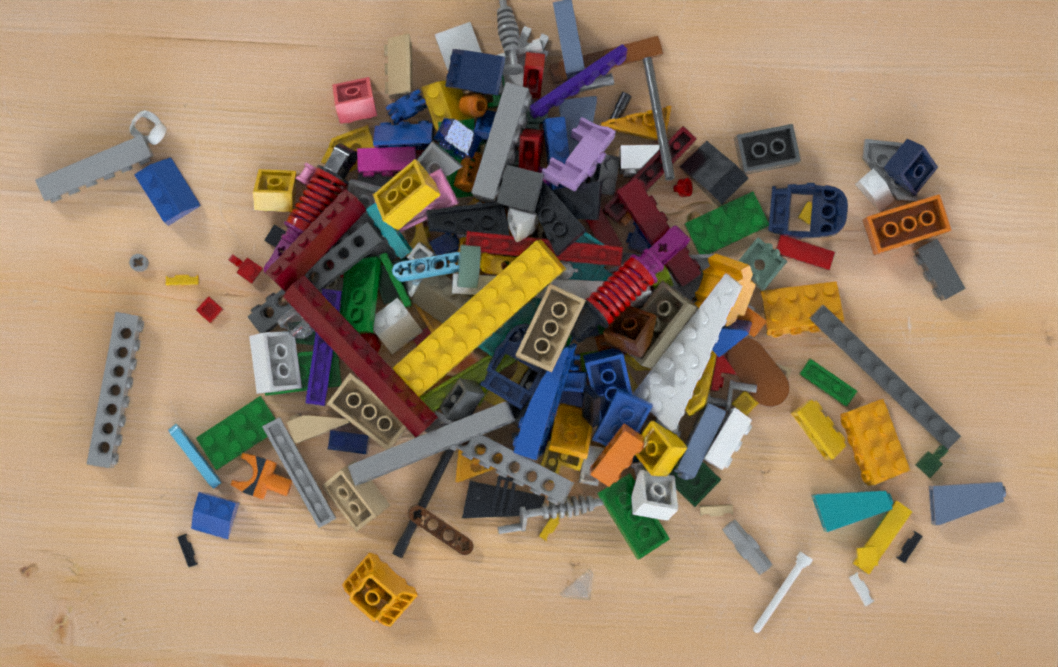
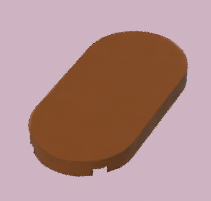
M743 338L729 349L727 354L729 364L736 372V376L741 383L757 385L756 393H749L760 405L774 407L785 401L789 394L788 379L758 341L751 338Z

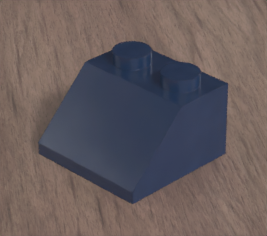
M906 139L884 166V169L892 180L912 196H916L938 169V166L923 145Z

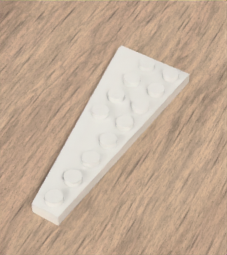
M729 274L723 276L632 394L652 403L653 407L650 412L673 432L678 429L677 425L681 416L685 413L687 403L694 394L692 392L711 357L710 353L714 344L719 339V333L727 322L726 318L730 309L734 306L743 287Z

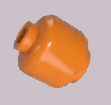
M466 93L460 99L459 108L466 117L479 118L487 111V99L480 93Z

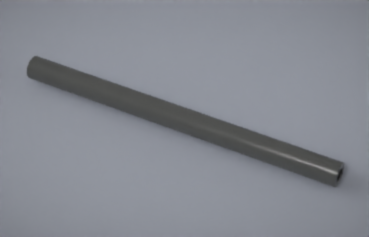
M646 57L643 59L660 146L665 180L670 181L675 179L656 76L652 58Z

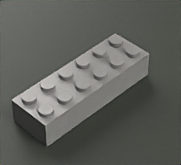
M505 83L471 192L476 200L486 203L498 201L506 166L514 165L516 162L517 154H515V151L520 146L522 129H525L528 123V118H526L528 110L530 111V105L534 103L528 88Z

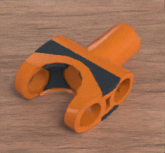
M242 453L241 458L247 460L253 467V476L246 482L232 479L231 486L260 499L265 498L267 490L287 497L293 481L274 473L277 466L276 462L264 457Z

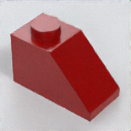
M526 52L523 87L529 89L532 98L541 99L545 54Z
M525 128L520 135L519 168L539 172L543 153L544 130Z

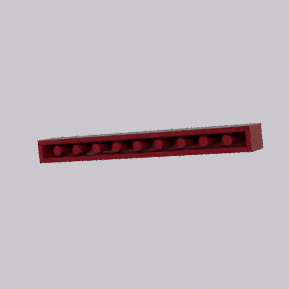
M305 276L289 287L283 295L286 301L414 437L420 436L438 418L433 411Z

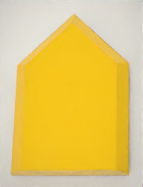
M368 125L332 138L321 163L326 164L334 147L339 143L357 151V148H375ZM358 158L349 172L358 169Z

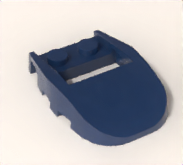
M815 183L789 184L787 188L778 189L776 186H772L768 231L797 239L832 237L838 234L846 224L848 214L847 197L842 190L829 185L821 186L815 185ZM792 194L813 195L810 231H789Z
M519 324L509 331L503 342L495 349L493 358L488 365V372L484 382L480 384L519 409L535 393L547 370L516 357V353L530 324ZM505 354L538 372L529 390L495 371Z

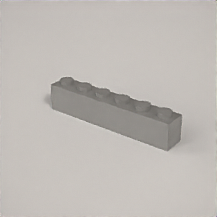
M140 135L40 177L35 181L44 201L50 200L53 203L61 200V195L68 193L72 195L79 192V188L86 185L89 188L98 184L96 180L115 177V172L121 170L124 173L132 170V165L139 163L140 166L150 162V158L154 155L145 135Z

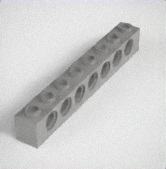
M115 312L87 459L88 465L114 468V465L118 463L119 454L117 449L121 445L123 438L120 433L121 428L126 423L124 412L130 402L128 391L133 386L131 375L132 370H135L137 365L135 354L136 351H139L141 343L138 340L139 333L144 328V321H142L140 316ZM126 329H130L132 333L128 339H125L123 335ZM126 347L128 350V354L126 357L122 358L120 356V350ZM120 366L124 368V374L121 377L116 374V370ZM116 385L121 389L120 394L117 396L113 394V388ZM112 404H115L117 407V412L114 415L109 412V407ZM108 423L113 425V431L110 434L105 430ZM105 442L110 446L107 453L102 450V445Z
M435 410L434 414L438 418L425 431L429 433L456 421L447 420L444 414ZM484 435L469 440L466 446L459 444L450 448L454 451L456 448L462 450V455L471 460L473 457L479 459L480 462L478 464L488 469L490 466L496 468L495 473L505 478L507 475L513 477L512 482L522 487L524 484L530 486V491L539 496L541 493L547 495V500L556 505L558 502L564 504L574 485V482L524 456L514 453L513 450ZM480 445H485V453L479 455L477 448ZM501 453L503 460L501 463L496 464L494 457L496 454ZM518 462L520 469L518 472L513 473L511 465ZM532 471L537 473V479L534 482L528 480V474ZM549 480L554 482V488L551 491L545 489V483Z

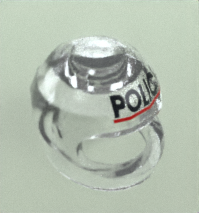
M294 308L290 309L278 320L279 326L286 328L289 331V335L294 338H306L314 331Z

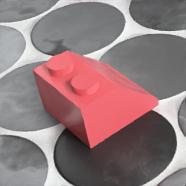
M370 77L332 85L340 124L352 123L353 121L370 119L377 116Z

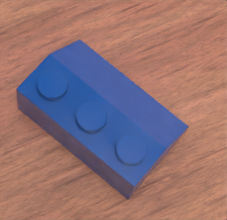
M418 121V124L399 122V125L383 122L380 123V126H375L373 146L375 148L415 147L416 150H426L431 142H435L434 126L429 121Z
M171 157L150 164L134 174L161 219L168 226L201 206Z

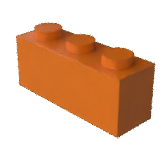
M623 424L590 466V475L608 487L613 482L616 483L621 477L623 469H627L631 465L634 455L642 451L644 447L643 436L626 424Z

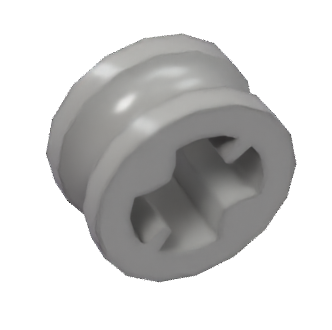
M135 254L130 258L129 264L135 271L142 272L147 269L149 262L144 255ZM142 258L143 261L141 262L143 263V265H138L137 267H135V265H137L135 263V260H141Z

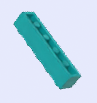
M376 203L366 209L368 216L374 220L375 226L379 227L382 236L386 237L389 246L393 247L397 257L402 259L413 250L399 230H396L382 220Z

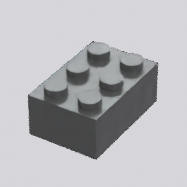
M793 124L738 134L734 138L739 166L745 175L793 166L801 161Z

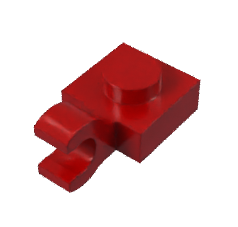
M233 254L228 259V261L239 267L236 273L251 284L254 283L263 270L261 266L248 257L244 262Z

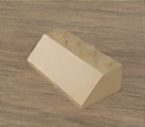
M549 284L516 353V357L552 372L586 300Z
M351 373L327 403L386 450L392 448L406 430V427L366 384Z

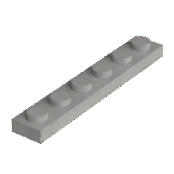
M279 417L264 425L265 433L318 528L335 520L336 517L297 446L294 444L282 419Z

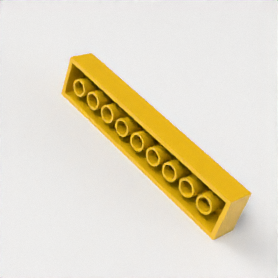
M541 239L537 240L395 365L393 370L418 397L424 395L559 277L566 268Z

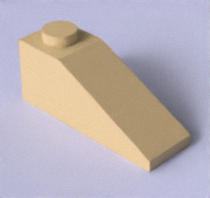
M301 413L291 416V420L286 422L294 444L350 423L347 419L302 416Z

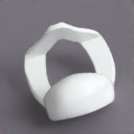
M146 110L139 112L130 125L131 135L133 137L143 135L135 128V125L139 118L144 117L153 121L156 125L151 130L149 136H145L147 142L152 145L158 144L166 133V127L155 114Z

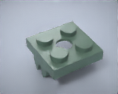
M757 237L738 261L750 265L753 274L751 280L760 290L764 291L787 261L780 256L778 249L772 248L773 245L771 243H765ZM760 259L765 263L763 270L755 268L754 263L756 260Z

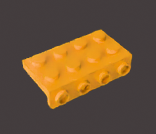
M837 281L770 289L760 293L764 316L767 321V336L776 338L789 333L791 335H798L805 331H810L811 333L821 331L809 319L821 305L830 310L842 323L844 322Z
M883 398L840 414V422L848 436L847 441L853 449L854 460L859 465L861 478L867 486L876 485L911 471Z

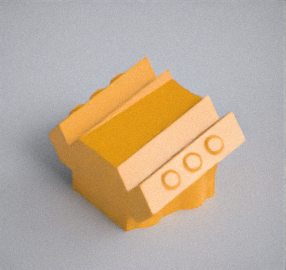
M714 254L707 258L710 267L703 270L704 274L700 287L695 292L697 301L694 304L699 309L723 276L729 274L743 287L726 318L725 326L728 327L736 322L737 316L745 315L756 284L751 280L753 274L750 265Z
M370 552L342 583L344 591L350 596L349 601L373 622L377 620L382 625L389 627L394 624L418 596L415 587L408 586L405 578L396 574L388 566V563L381 562L377 554Z

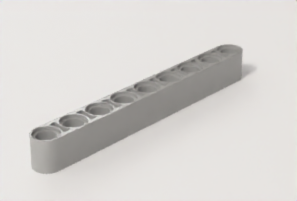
M503 402L353 463L348 468L354 485L366 483L514 422L515 418L509 403Z

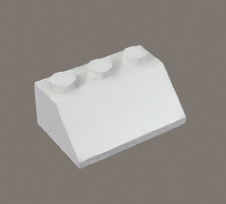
M294 331L266 332L249 336L257 394L302 388L295 337H293Z
M730 408V411L720 424L704 460L720 470H723L724 467L728 468L733 460L731 458L734 451L737 452L743 443L740 441L744 434L747 435L750 432L752 420L738 409Z

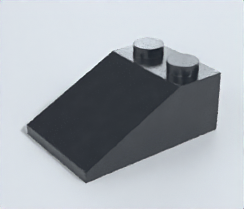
M708 141L703 143L680 166L689 178L718 207L749 179L735 163Z

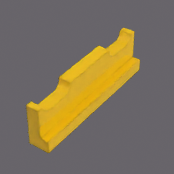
M175 275L174 278L166 276L165 285H199V275L196 277Z
M558 514L556 519H549L539 535L540 538L547 541L548 535L554 532L560 523Z

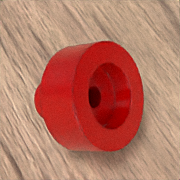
M689 178L679 179L677 185L673 186V191L678 192L680 197H690L693 193L692 181Z

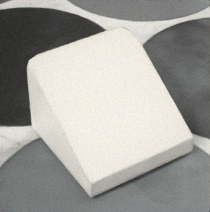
M419 242L407 258L409 260L435 256V253ZM421 264L418 267L423 269L425 265Z

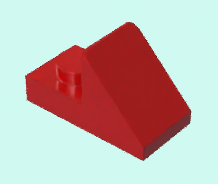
M723 355L720 357L716 356L709 391L718 392L719 388L723 387L724 377H721L722 374L737 375Z

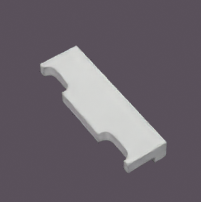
M857 572L850 576L849 579L862 602L867 606L874 602V600L869 596L870 591L864 581L860 580L858 577L859 573Z

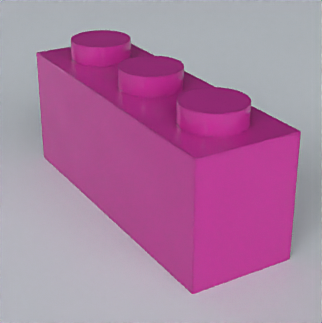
M357 148L358 173L363 174V177H374V174L391 177L393 173H399L416 159V148Z

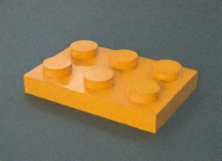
M559 403L552 427L549 444L550 451L587 459L592 427L582 417V408Z

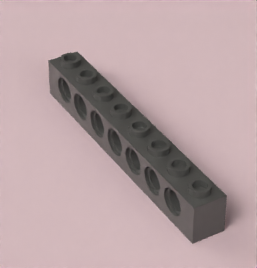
M362 222L356 226V231L353 234H347L340 239L341 243L336 247L333 245L326 252V255L304 275L319 292L385 242L372 223ZM362 236L364 244L358 247L356 240ZM347 248L349 251V256L346 259H343L341 256V252L343 249ZM329 260H332L334 263V268L331 271L326 267ZM314 272H317L319 279L314 283L311 276ZM282 289L276 294L274 292L267 296L264 304H258L250 310L251 314L247 317L259 333L270 332L296 312L289 303L286 306L282 304L283 295L286 293ZM270 307L274 310V315L271 318L267 315V310Z

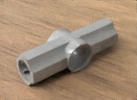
M735 519L722 529L733 542L739 554L745 560L747 559L759 575L773 565L759 549L758 543L750 534L748 535Z

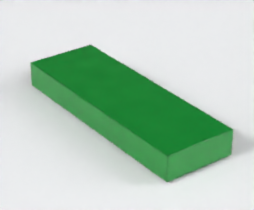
M383 253L379 255L405 308L411 307L413 304L402 282L398 281L392 273L394 266L388 254Z
M811 358L799 373L800 376L845 407L849 405L858 392Z

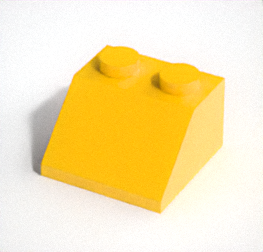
M258 169L253 189L254 210L292 212L295 204V178L297 172L291 170Z
M651 421L641 434L644 440V447L639 454L636 453L635 455L651 476L667 477L687 450V446L675 433Z

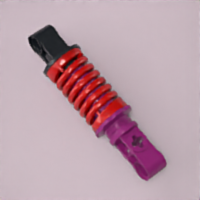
M339 143L334 147L325 166L317 165V169L310 179L311 183L306 186L308 190L303 191L304 196H301L299 198L300 202L295 204L297 209H292V213L284 221V225L288 229L285 234H282V239L276 246L269 261L265 264L264 272L283 254L280 250L284 252L298 236L333 202L332 200L337 198L338 195L335 193H342L349 185L345 178L357 161V151Z
M675 225L649 250L645 249L639 257L634 254L631 255L623 266L618 268V271H615L612 276L608 277L607 281L602 283V286L597 287L596 292H592L589 298L584 299L586 300L583 305L584 309L580 312L570 335L580 343L599 324L604 328H608L614 321L612 315L618 317L620 315L619 311L624 312L625 306L629 307L631 305L630 301L635 302L636 296H641V291L645 292L648 286L658 282L655 275L664 269V265L673 256L687 246L690 238Z

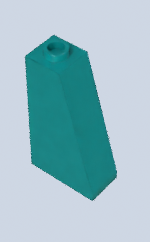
M883 490L811 495L824 532H830L893 509L891 506L893 499L890 493L887 494Z

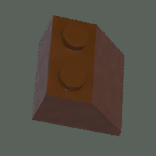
M625 306V311H619L620 315L618 317L614 316V321L608 328H605L603 334L609 347L641 358L651 344L657 317L641 309Z

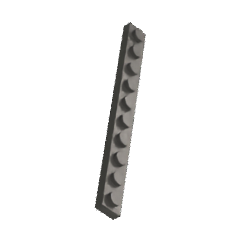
M821 305L809 318L945 449L948 450L961 437L824 305Z

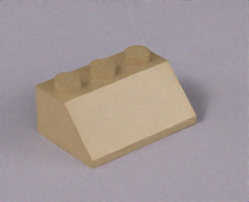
M403 34L388 38V45H384V54L388 56V63H385V75H388V82H385V94H389L390 99H400L413 92L412 42L410 34Z
M354 460L338 471L322 487L357 532L386 510L390 504L377 489L373 481L354 485L348 468L349 465L357 462Z

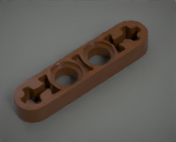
M413 505L409 508L408 517L412 522L458 553L468 555L472 552L474 545L467 536L420 505ZM418 509H421L420 514L426 517V514H429L423 525L421 524L423 521L421 518H413V510L418 511ZM431 519L438 521V527L434 530H430L427 526ZM446 530L453 531L454 537L451 540L444 539L443 534ZM458 535L461 536L459 538L461 542L465 543L468 541V549L461 550L462 547L458 543H455V546L452 545L457 540Z

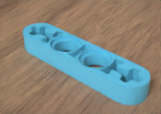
M460 252L399 262L394 265L392 273L400 282L459 272V265L455 263L459 259ZM437 262H444V266L441 269H435ZM421 264L425 265V270L423 272H416L417 266ZM404 268L403 275H400L401 269Z
M175 424L168 429L171 436L213 489L220 485L222 482L181 427Z

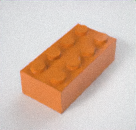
M940 194L862 219L874 256L952 231Z

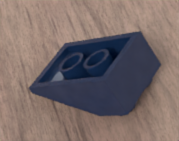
M453 49L445 87L467 92L499 95L506 57Z

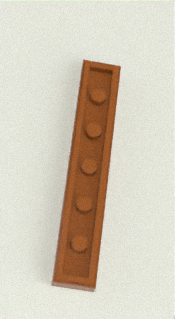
M659 36L624 44L627 48L625 61L620 65H614L611 69L642 61L646 57L653 58L663 55ZM617 47L583 55L584 68L586 69ZM564 61L549 64L553 84L567 81Z

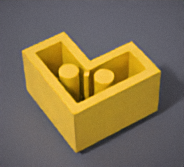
M548 441L541 466L556 474H559L561 465L580 471L583 458L550 451V441Z

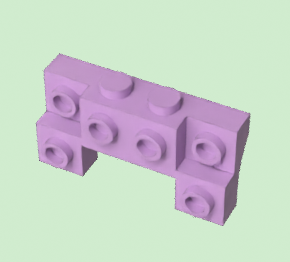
M581 117L578 127L576 129L573 128L571 137L579 141V144L566 160V164L551 158L549 166L542 170V174H545L544 179L556 186L562 184L575 192L582 181L585 182L588 176H593L596 171V165L603 162L606 157L604 152L614 139L616 131L609 127L596 125Z

